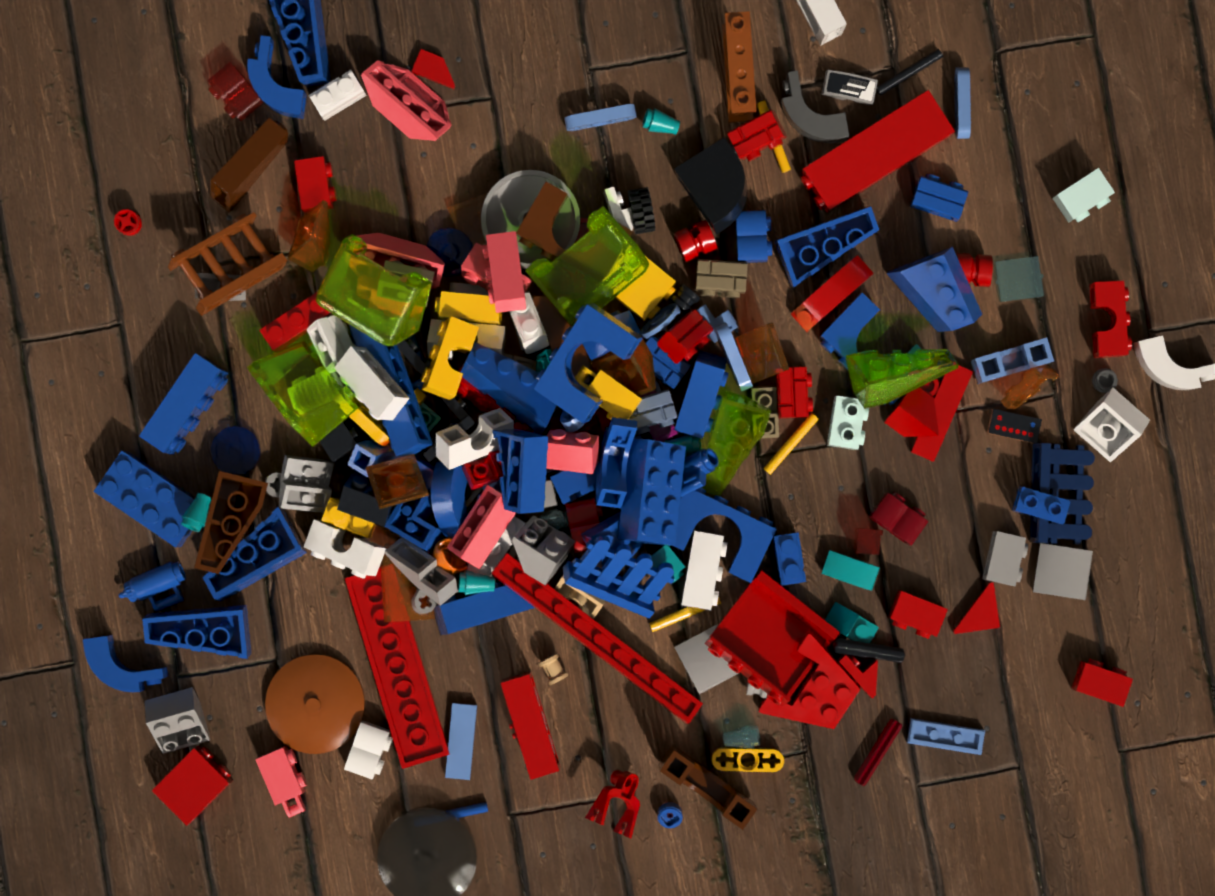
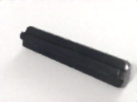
M839 638L835 639L833 644L834 652L898 663L903 662L905 657L903 648Z

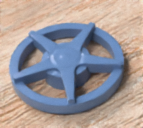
M671 303L660 309L652 320L649 319L643 325L640 331L641 335L648 339L660 330H665L666 326L680 313L679 306L676 303Z

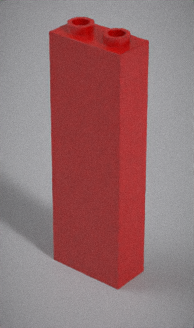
M927 90L804 167L801 171L803 176L800 178L808 190L810 188L816 195L814 201L820 210L825 209L826 213H829L949 138L955 130L930 91Z

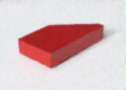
M420 49L411 72L454 90L456 86L444 58Z

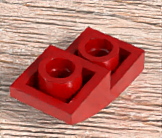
M500 450L488 453L487 458L463 465L462 470L471 490L500 480V477H503L502 464L497 462L496 457Z

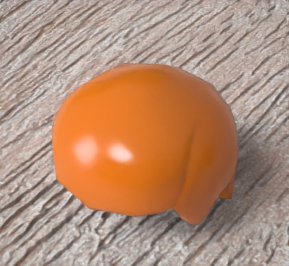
M447 537L436 543L433 549V557L437 560L438 567L454 575L467 570L468 567L465 566L466 561L447 549L452 540Z

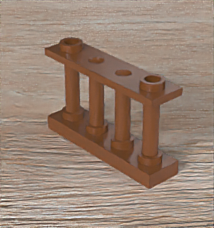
M750 11L725 13V24H722L728 123H742L752 120L753 112H756Z
M255 212L248 216L246 214L238 216L234 219V224L186 251L180 249L171 255L172 259L168 268L172 271L180 266L200 295L196 309L201 316L282 270L288 260L283 253L277 256L270 255L252 229L251 225H253L257 217ZM242 231L262 259L261 265L256 268L249 266L230 237ZM222 243L241 270V277L235 280L229 278L210 251V248ZM201 254L221 283V288L215 292L208 290L189 260Z

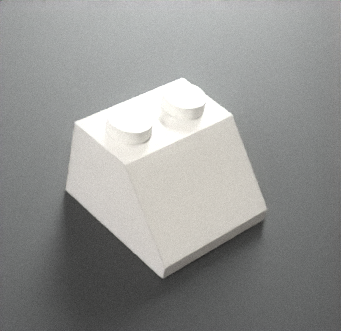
M1111 388L1097 401L1073 430L1109 462H1112L1142 435L1150 419L1116 389Z

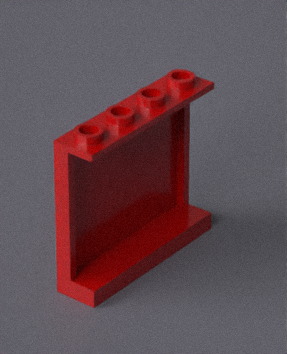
M761 570L704 644L708 646V651L718 658L722 657L727 661V665L731 670L736 673L741 672L746 676L750 685L765 691L770 701L783 706L791 700L790 697L816 663L797 652V647L807 631L810 630L826 648L836 639L840 632Z

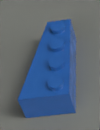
M269 0L299 82L306 87L324 85L331 82L321 0Z
M869 206L774 240L790 287L797 286L849 249L879 231V227L872 207Z
M475 342L460 372L463 373L462 377L484 395H490L502 409L505 407L516 416L515 419L520 423L527 424L534 430L533 433L542 435L555 410L556 404L534 390L537 384L535 379L539 372Z
M277 507L264 522L262 521L246 539H243L237 545L219 574L208 572L203 579L213 598L221 602L303 556L307 551L286 512L282 508Z
M502 582L495 583L494 592L469 594L460 599H456L454 595L441 606H435L433 612L440 635H447L535 607Z

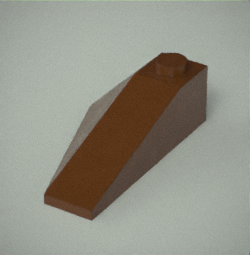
M219 471L194 566L195 569L216 574L220 573L261 510L268 483Z

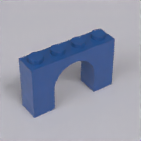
M861 293L819 337L822 340L820 344L830 354L834 351L840 357L838 361L845 369L849 371L852 368L858 374L856 379L863 386L873 388L876 391L874 396L882 404L888 403L892 405L934 360L915 344L891 368L875 369L866 365L857 352V337L861 329L880 309L866 295Z
M594 303L587 304L586 306L583 305L575 316L578 320L573 327L570 326L563 334L562 339L564 342L560 348H555L548 359L551 362L546 370L542 369L535 379L537 384L534 387V390L581 423L591 420L603 400L584 388L575 379L571 362L576 349L581 344L592 341L603 345L621 359L626 360L631 358L643 339L637 332Z
M698 488L680 498L676 545L674 547L684 551L695 526L703 518L714 514L726 516L736 524L740 533V545L728 573L751 583L777 530L772 527L774 522L761 516L759 520H756L749 516L751 511L740 506L733 509L727 506L729 501L715 495L714 499L705 495L706 490L703 488Z

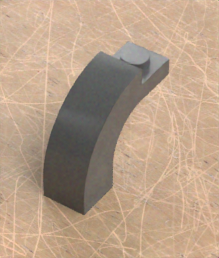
M798 70L788 72L786 80H783L785 95L789 94V97L782 98L781 107L790 125L804 137L816 142L837 143L847 141L849 131L845 112L833 115H821L813 112L803 100Z

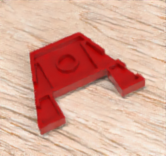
M808 630L798 645L797 652L818 664L793 702L789 701L782 706L781 704L773 703L766 697L758 707V712L835 729L860 691V685L832 657L828 649L816 639V636Z

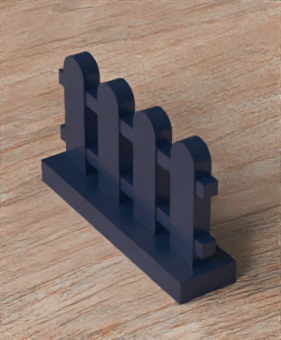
M1051 443L1033 444L1031 489L1056 497L1059 495V489L1075 490L1074 500L1066 499L1070 501L1067 514H1074V523L1058 524L1030 515L1029 542L1048 543L1049 538V543H1057V539H1073V544H1081V540H1087L1092 536L1091 527L1082 525V515H1088L1093 510L1092 503L1088 500H1083V490H1090L1094 485V480L1091 476L1083 475L1084 466L1091 465L1094 462L1095 456L1091 451H1085L1083 445H1076V450L1060 449V444H1052V449ZM1060 464L1075 465V475L1059 474Z

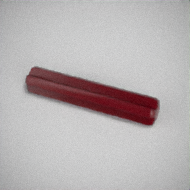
M895 719L889 720L854 776L855 782L862 786L868 783L901 730V723Z

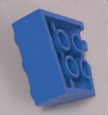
M953 247L886 273L937 332L953 331L970 325L982 315Z

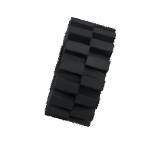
M648 187L628 190V200L632 209L635 234L655 231L653 206Z

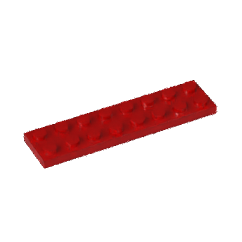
M390 564L380 567L376 576L366 575L365 578H360L354 575L345 578L401 768L404 769L450 755L394 565Z

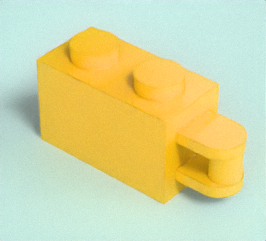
M583 365L575 376L580 385L603 400L599 407L608 412L606 417L612 420V417L629 419L643 400L602 370L595 374ZM590 374L594 377V380L588 386L584 381Z

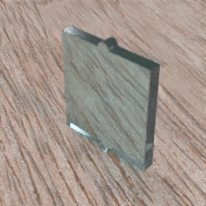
M1038 256L995 262L997 274L995 283L998 285L1000 302L1044 296L1042 286L1044 275L1040 271Z

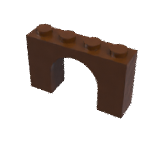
M545 182L516 232V235L520 238L518 242L530 249L533 246L542 250L540 255L551 261L555 258L563 262L562 267L575 274L576 270L585 275L583 279L594 286H597L598 283L604 285L631 238L633 231L611 219L599 241L590 250L581 253H572L564 250L555 241L552 230L554 221L567 200L568 194Z
M673 744L658 764L660 772L680 786L684 784L719 809L722 816L742 830L757 811L754 801Z

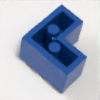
M409 483L384 527L430 553H433L436 543L445 537L440 528L427 521L433 512L431 494Z

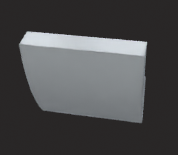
M285 455L280 480L279 507L282 509L324 513L332 493L329 484L334 463L331 460Z
M1040 543L1033 592L1086 600L1093 551Z
M718 624L674 647L699 695L739 674L731 670L727 665L728 662L722 657L718 658L708 651V646L704 644Z

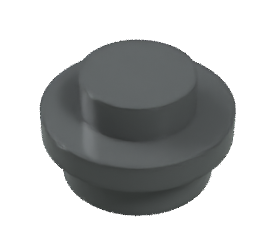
M1108 368L1099 369L1092 378L1094 388L1101 393H1107L1111 388L1115 389L1118 382L1115 372Z

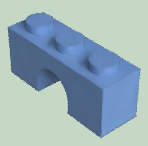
M1047 338L971 360L977 384L1054 362Z

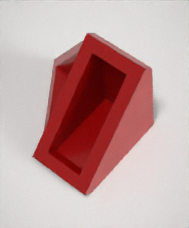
M913 383L884 423L903 437L939 436L934 397Z

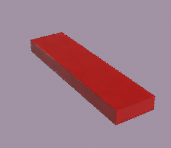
M951 361L949 362L939 389L934 396L939 436H918L910 451L911 453L931 462L935 461L973 371Z

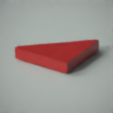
M994 582L988 583L956 628L953 629V634L1000 628Z

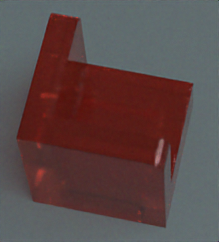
M855 528L853 553L879 555L880 538L883 535V530Z

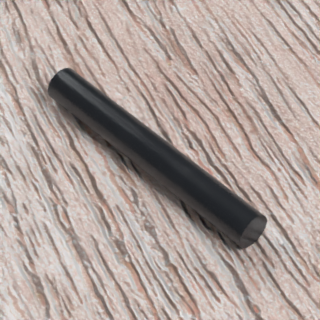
M939 49L933 51L878 85L876 88L877 93L880 96L938 61L943 57L942 52Z

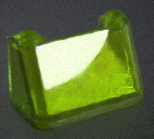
M604 206L591 213L588 217L587 228L589 232L553 262H550L547 258L536 259L525 270L571 327L578 320L575 316L583 305L586 306L587 304L594 303L603 308L642 276L649 266V261L639 246Z
M352 234L342 241L318 289L316 302L322 308L375 341L386 346H395L419 331L432 282L417 272H411L401 277L397 276L364 256L363 254L366 253L367 249L366 243L360 237Z
M305 341L299 342L257 359L247 366L249 372L286 421L312 447L359 408L353 401L356 396L347 385L342 388L322 364L312 341L308 344Z

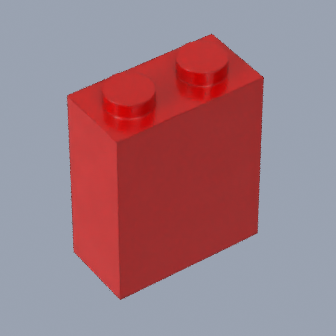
M199 745L193 748L152 790L186 826L191 824L233 781L230 777L232 775L231 772L224 765L221 764L219 766L213 760V754L207 748H201Z

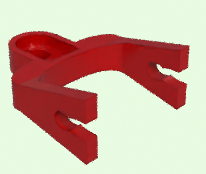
M615 770L610 777L611 784L615 785V787H603L585 818L594 822L596 817L595 822L604 825L609 802L612 798L618 797L626 803L627 809L613 831L622 835L624 830L623 836L632 839L640 808V802L634 796L639 779L636 774L629 771Z

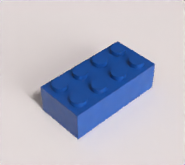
M195 353L139 437L163 453L173 455L175 452L179 453L186 444L184 438L188 432H193L199 425L200 420L198 418L203 410L206 412L214 402L212 397L217 390L221 391L226 385L228 372L206 357Z
M633 439L627 461V493L621 507L618 539L655 545H676L686 446L649 439Z
M121 450L93 492L175 548L182 547L192 530L181 525L183 521L181 517L196 497L130 452Z

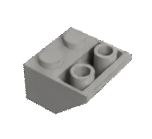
M534 515L512 539L524 573L544 585L548 583L564 564L575 543L567 534L558 531L547 524L546 521Z
M193 687L145 701L146 724L162 754L210 740L202 706Z

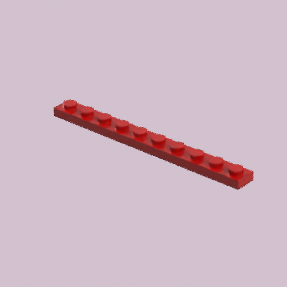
M508 553L502 557L490 573L686 724L691 722L703 705L702 702L548 584L544 585L524 573L521 563Z

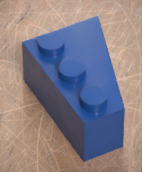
M702 350L698 351L675 425V431L703 439L705 432L710 433L714 421L713 418H710L712 409H718L721 396L717 395L720 386L725 387L729 374L724 372L727 358Z
M520 429L493 430V437L498 438L500 453L496 454L497 462H501L503 477H500L504 509L519 514L544 512L548 436Z

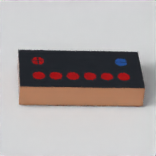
M992 409L987 433L1036 444L1042 419Z

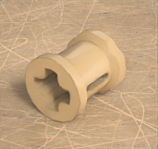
M558 653L538 663L539 667H543L549 679V685L555 684L568 676V673L564 672L558 660Z

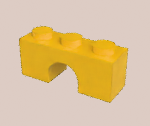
M452 316L446 319L445 322L442 321L437 331V335L440 338L437 345H433L429 354V358L432 359L429 368H425L421 377V382H424L422 390L447 400H451L456 396L463 373L451 368L448 362V355L453 350L464 354L471 351L479 329L478 326Z

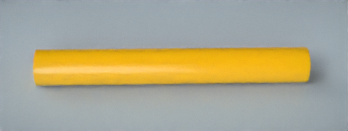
M766 101L756 104L760 115L769 111ZM781 145L773 149L781 172L790 171L791 167L783 146Z
M811 413L763 469L771 475L819 419Z
M718 597L717 605L721 604V601H720L719 597ZM686 607L649 624L652 632L705 610Z

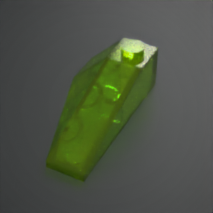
M922 349L911 354H903L901 350H892V354H878V350H867L846 355V363L853 391L864 409L887 404L958 368L957 361L948 349Z
M722 390L720 403L714 416L706 449L710 448L716 453L719 464L713 472L706 474V484L701 488L705 489L707 493L720 496L736 474L737 469L747 459L752 448L764 435L771 413L769 408L747 396Z

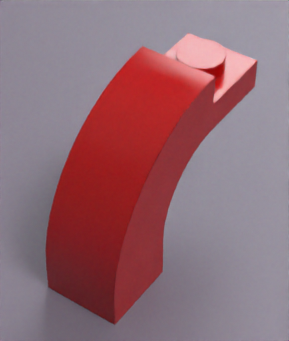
M857 255L810 295L791 315L808 332L874 273Z

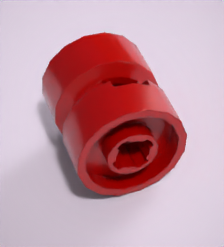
M706 219L693 224L690 230L683 228L673 233L685 262L697 258L699 252L707 254L718 249Z
M956 253L968 283L973 282L978 287H990L993 273L992 255L978 254L973 258L971 254Z

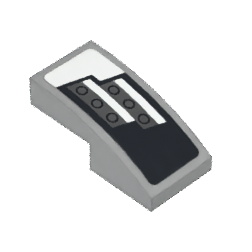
M826 70L821 94L840 100L848 99L872 105L878 80L845 72Z

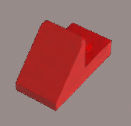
M842 654L837 659V662L845 668L870 698H874L876 696L878 660H872L860 671L859 668L862 665L853 655L848 657L846 654Z

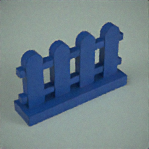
M605 535L598 536L594 541L589 540L586 543L588 549L580 559L575 558L573 562L567 561L564 565L565 584L649 619L655 613L653 600L658 601L661 598L659 592L667 582L672 584L675 580L672 564L665 562L660 564L658 568L652 567L651 555L644 553L639 555L637 559L631 558V548L625 544L618 546L616 550L610 549V540ZM603 556L609 557L602 568L596 566ZM625 565L630 566L623 577L618 576V573ZM646 573L651 575L644 586L639 584Z

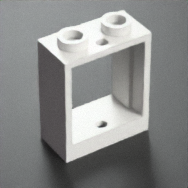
M796 0L820 46L842 35L847 23L834 0Z

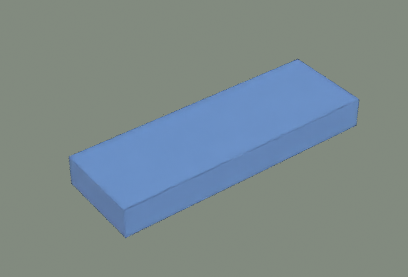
M452 703L448 742L450 755H447L445 778L470 780L477 705Z
M910 718L907 743L982 755L985 730Z

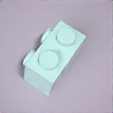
M1097 168L1052 199L1068 223L1074 219L1080 222L1091 215L1088 210L1095 205L1100 209L1111 202L1109 196L1115 192L1100 169Z
M843 396L834 397L827 446L858 450L859 445L863 446L865 431H862V423L867 421L869 406H865L866 400Z

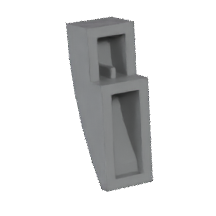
M401 537L385 550L386 556L417 588L440 606L458 592L455 577L438 567L437 560L405 538Z

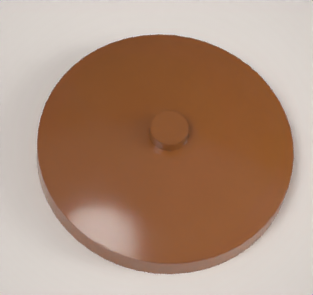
M323 654L304 655L291 660L274 675L266 693V716L275 735L288 747L308 754L327 753L344 745L357 732L365 713V693L358 676L341 660Z

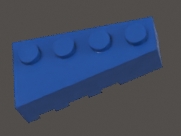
M641 435L634 436V439H642ZM598 464L593 474L562 470L553 471L555 475L550 478L563 505L596 490Z
M247 605L149 613L142 618L146 644L172 648L179 647L198 652H212L218 655L238 656V658L248 659L252 654Z

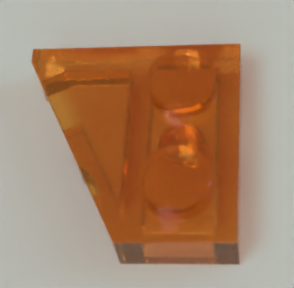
M1031 368L1022 376L1023 380L1018 385L1011 386L1005 392L1006 396L1001 400V403L1006 409H1017L1029 398L1040 392V386L1047 379L1054 381L1059 375L1054 369Z

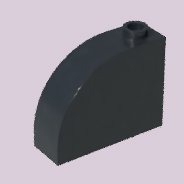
M725 138L717 141L674 169L677 179L716 235L729 227L739 217L745 206L748 194L745 172L734 149L735 145L732 143L729 145Z

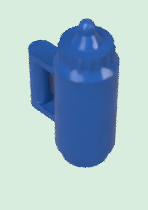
M701 449L685 457L681 497L705 486L706 474L713 472L715 467L718 466V457L712 449Z
M171 561L132 577L130 581L124 583V590L118 596L119 598L126 597L131 602L149 598L155 612L184 601L178 585L181 584V581L186 580L183 567L179 561L175 563ZM173 588L175 594L156 601L154 595Z

